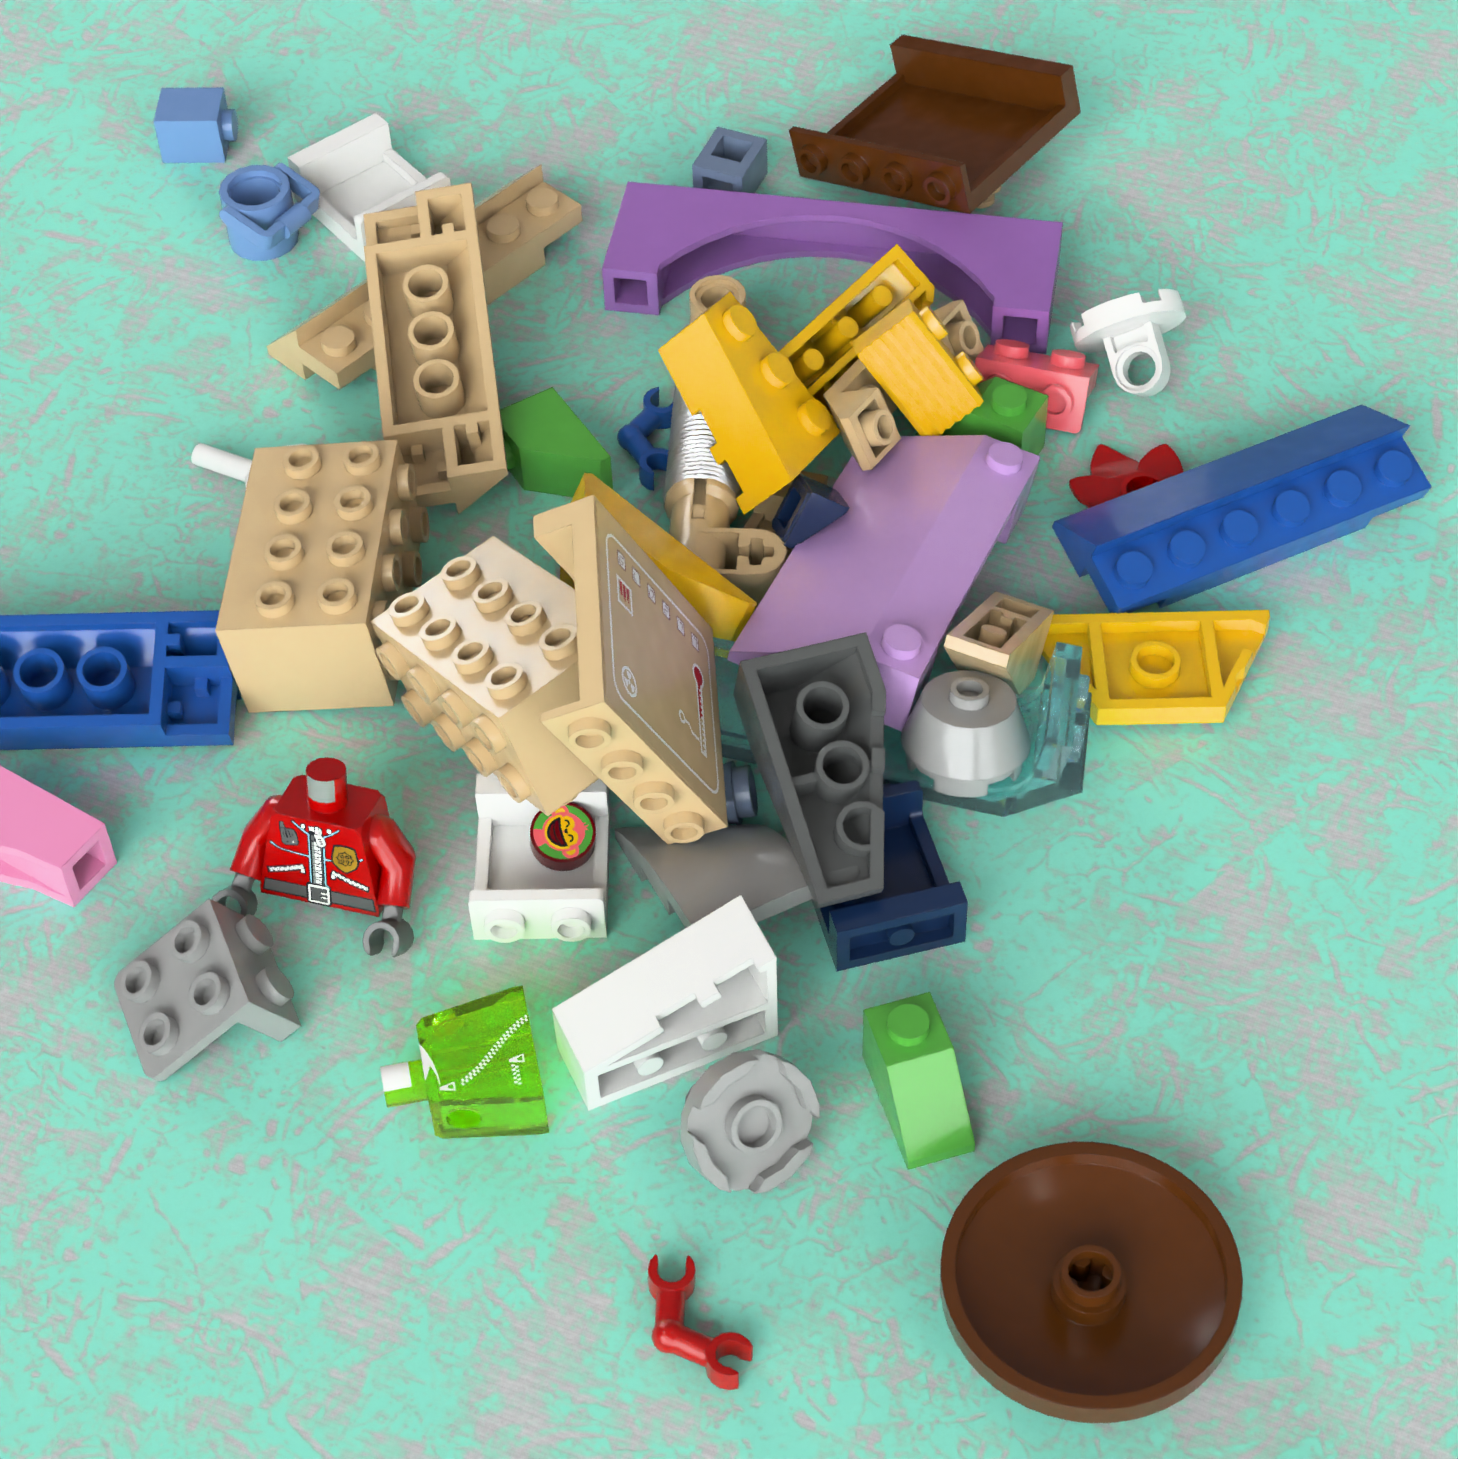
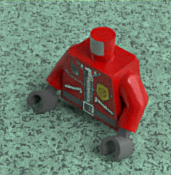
M324 757L313 760L306 767V775L294 777L282 795L270 796L247 823L230 867V871L236 873L232 885L216 893L211 900L226 906L227 897H233L240 903L242 915L251 914L254 916L257 911L258 901L251 888L254 880L261 881V893L379 917L382 913V920L371 924L365 930L362 940L363 947L370 956L381 953L384 945V931L387 930L392 935L394 942L392 957L400 956L410 949L414 941V934L410 924L402 919L403 909H410L416 861L414 848L394 819L390 818L386 799L382 793L376 789L347 784L346 766L338 759Z

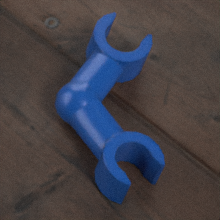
M659 387L652 388L646 392L643 397V411L629 424L624 425L617 435L619 445L624 450H627L639 464V480L646 489L654 491L653 470L667 471L669 450L655 448L647 437L656 429L671 428L673 402L668 407H658Z

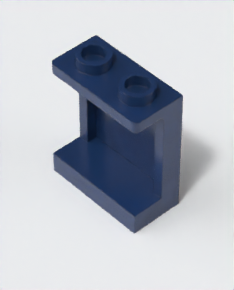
M917 780L900 784H883V811L885 812L883 891L818 909L813 899H811L836 971L965 942L968 901L960 881L949 883L923 816V791Z

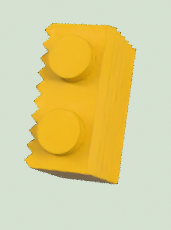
M908 298L852 342L857 357L920 436H940L946 429L951 428L955 422L961 421L965 415L970 414L974 408L979 407L984 402L977 386L984 377L964 351L954 356L944 344L942 339L949 332L935 312L928 305L919 311Z

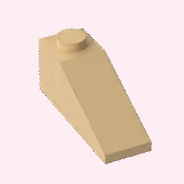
M995 591L947 634L944 648L958 671H979L993 675L1006 682L1015 694L1020 695L1035 679L1054 610Z

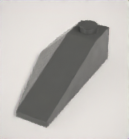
M864 632L740 661L733 693L752 754L816 908L881 893L884 888L885 812L883 811V773L885 771L884 715L886 712V689L867 633Z

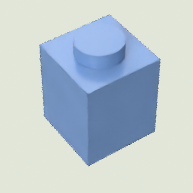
M161 88L154 117V126L163 163H225L229 142L236 141L238 137V119L236 110L228 109L224 88Z

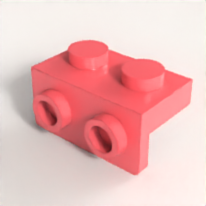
M998 339L995 341V345L987 344L983 352L977 355L975 365L984 377L981 382L996 376L1048 395L1046 428L1069 433H1078L1081 430L1087 398L1096 386L1099 364L1085 362L1086 355L1072 350L1055 349L1052 350L1051 356L1029 352V344L1011 339Z

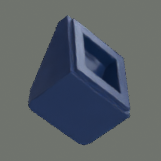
M799 474L793 480L771 524L776 534L784 542V546L793 549L797 544L802 543L842 517L850 507L837 490Z

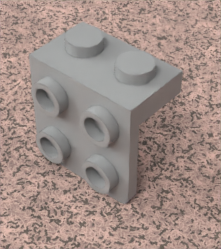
M208 899L117 974L114 987L143 1071L147 1077L157 1081L166 1080L237 1022L280 1042L301 1027L291 1001L294 997L293 988L285 975L279 970L271 951V947L274 944L272 935L257 917L251 914L244 916Z

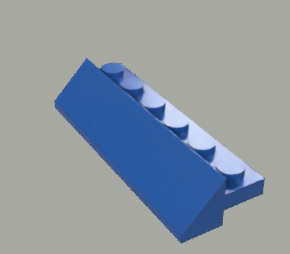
M1361 404L1056 520L1052 528L1079 578L1089 574L1109 613H1131L1156 602L1159 608H1163L1361 530L1368 525L1373 517L1423 498L1432 486L1403 439V435L1411 425Z
M220 610L0 615V750L234 745L236 700L242 698L215 632Z

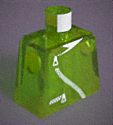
M523 985L422 1017L416 1023L421 1059L380 1066L387 1108L429 1101L435 1136L442 1139L549 1133L544 1092Z

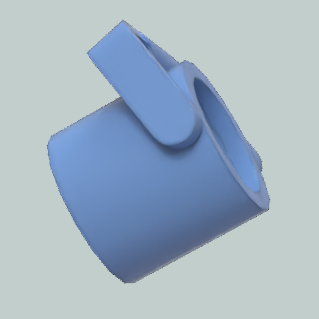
M278 163L274 167L251 165L239 168L228 174L220 184L219 195L222 210L219 212V215L226 224L232 250L240 257L252 261H268L279 258L291 251L298 242L299 229L311 220V215L319 208V189L283 163ZM292 192L303 200L294 204Z

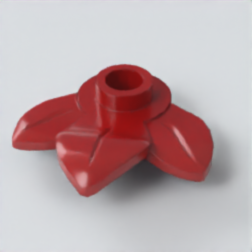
M1100 444L1097 446L1091 460L1090 475L1070 479L1069 487L1074 497L1081 504L1091 508L1183 473V468L1178 456L1168 444H1162L1153 448L1145 454L1140 462L1106 445Z

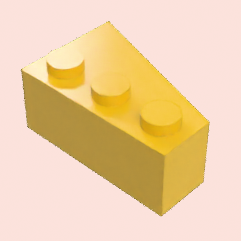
M728 292L658 349L691 415H698L701 412L717 442L710 448L716 463L721 465L727 462L743 492L735 499L744 515L793 481L841 432L832 421L827 408L812 396L795 374L790 361L775 349L757 326L753 314L746 307L742 306L731 292Z

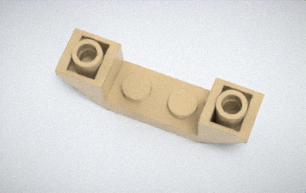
M956 300L934 310L949 332L942 341L951 353L956 356L961 351H964L974 361L977 355L983 352L984 347L980 340L978 328L972 321L964 300ZM858 359L823 396L837 427L841 431L840 434L846 447L862 471L872 470L897 444L901 437L892 415L898 407L861 360Z

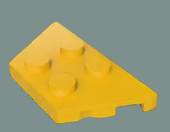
M1269 610L1053 614L1042 656L1096 725L1223 723L1267 635L1270 612Z

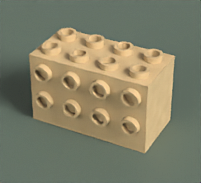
M397 439L254 449L215 629L248 713L394 706L398 680L387 671L376 653V648L382 645L370 621L389 609V606L396 598L412 592L413 587L421 586L423 572L419 547L420 543H425L429 539L427 509L425 506L418 507L415 499L417 492L415 469L412 464L404 463Z
M493 535L466 555L449 561L439 574L413 592L396 598L389 606V609L370 621L382 645L376 648V653L387 671L396 680L401 679L407 692L401 696V700L411 717L421 727H425L430 723L440 739L451 751L455 752L459 748L463 749L470 762L484 777H488L492 773L496 775L505 791L514 801L521 803L526 799L545 815L549 816L561 806L572 802L580 792L599 779L541 723L542 712L580 701L574 588Z

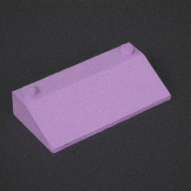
M986 435L900 436L901 439L872 470L862 471L854 457L851 456L832 487L840 493L850 507L847 513L794 547L730 649L727 660L739 665L740 661L866 632L886 689L884 725L902 732L920 694L929 682L938 648L997 541L1004 544L1007 543L1025 509L1041 457L1022 450L1012 443L1002 442Z

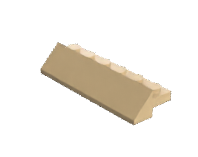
M542 164L509 182L475 205L487 305L545 266L544 248L583 221L581 204L543 181ZM367 279L267 345L268 354L304 380L316 373L339 390L372 368L376 371Z
M471 183L415 191L417 206L363 214L366 236L364 255L383 439H397L404 463L413 465L417 482L415 499L418 507L455 503L458 514L508 475L474 194Z

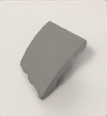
M728 825L726 828L706 833L694 842L673 843L670 845L650 827H622L615 829V838L641 882L649 880L668 914L676 912L685 928L740 895L743 897L757 923L813 899L790 843L775 830L765 825Z

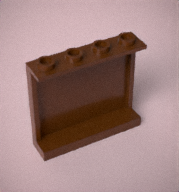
M902 34L890 44L896 71L894 76L827 133L793 126L789 130L801 177L970 214L1079 115L1081 110L1073 65Z

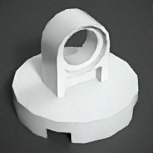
M1158 289L1160 300L1142 302L1139 292L1129 294L1085 311L1081 314L1083 326L1081 322H1071L1069 325L1076 349L1079 352L1086 353L1106 351L1113 377L1119 387L1128 393L1140 397L1154 396L1163 390L1171 374L1170 361L1162 334L1180 325L1186 318L1178 290ZM1149 354L1155 362L1156 370L1154 376L1148 383L1136 386L1128 377L1129 365L1138 355Z

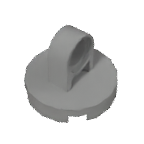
M759 1049L734 1052L711 1065L690 1088L681 1113L680 1141L689 1164L718 1189L730 1193L732 1192L731 1190L739 1191L749 1189L754 1194L768 1192L790 1179L809 1157L813 1143L807 1140V1137L812 1127V1115L819 1118L820 1104L812 1082L788 1060Z

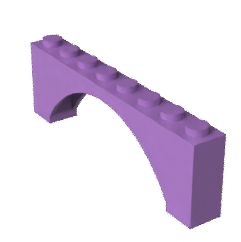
M627 182L602 266L605 310L660 315L661 307L692 288L698 280L707 276L721 275L728 271L756 263L786 258H843L875 264L891 248L898 244L931 281L935 289L953 301L964 300L969 314L990 336V345H995V341L998 339H1011L1029 344V352L1046 354L1059 269L1063 222Z

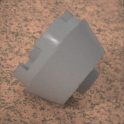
M953 671L939 675L929 681L920 694L901 733V743L906 753L908 769L912 772L917 768L921 773L934 779L933 790L956 797L988 795L989 784L1002 781L1008 776L1013 782L1016 781L1022 771L1023 762L1028 757L1031 749L1030 735L1013 689L1003 680L979 671Z

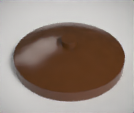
M1099 1142L1057 1143L1029 1150L1001 1163L982 1177L964 1196L947 1227L942 1246L940 1294L943 1311L952 1336L967 1361L987 1382L1010 1399L1039 1413L1067 1421L1083 1423L1130 1421L1165 1410L1183 1400L1202 1385L1222 1361L1236 1329L1242 1300L1243 1278L1237 1245L1229 1226L1211 1199L1194 1182L1167 1163L1140 1151L1114 1144Z

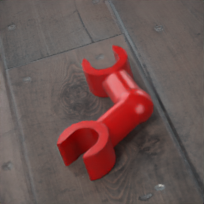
M655 1254L648 1266L649 1292L656 1299L655 1326L651 1337L655 1348L660 1352L672 1353L706 1367L707 1377L714 1385L721 1389H738L739 1373L730 1367L723 1366L718 1360L723 1356L733 1355L750 1362L753 1357V1345L746 1337L738 1333H721L713 1338L684 1326L685 1301L693 1294L695 1288L696 1270L694 1261L690 1255L687 1256L683 1278L676 1282H668L658 1275V1256Z

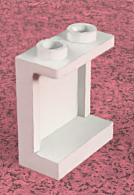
M377 113L287 157L289 168L311 182L320 191L319 208L312 215L364 262L366 236L363 214L417 206L415 191L451 186L450 178L443 172L426 178L394 151L391 146L388 122ZM294 193L295 199L298 202L303 200L301 197Z
M476 773L475 797L479 820L474 890L469 892L468 903L474 940L491 939L496 942L509 943L519 939L558 938L563 941L575 942L585 938H607L611 816L608 786L598 779L570 802L584 808L592 817L596 827L595 848L589 860L582 866L570 871H556L542 865L535 858L530 847V826L533 818L540 810L526 799L521 803L514 801L493 773L488 777H484L481 773Z

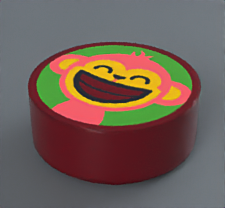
M569 803L561 806L549 816L539 811L533 818L530 826V847L535 858L545 867L556 871H570L585 864L593 854L596 827L590 814L581 806Z

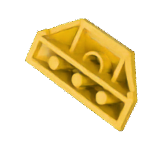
M896 244L778 352L790 361L797 377L812 396L827 408L832 421L835 423L823 394L859 359L855 354L852 341L908 298L919 311L927 305L930 307L934 302L935 286L901 247Z
M584 473L571 502L594 495L713 629L715 659L728 657L730 649L749 621L757 602L595 475ZM560 566V580L575 589L574 580Z

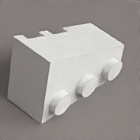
M741 895L552 1008L557 1048L588 1111L778 1036L777 958Z

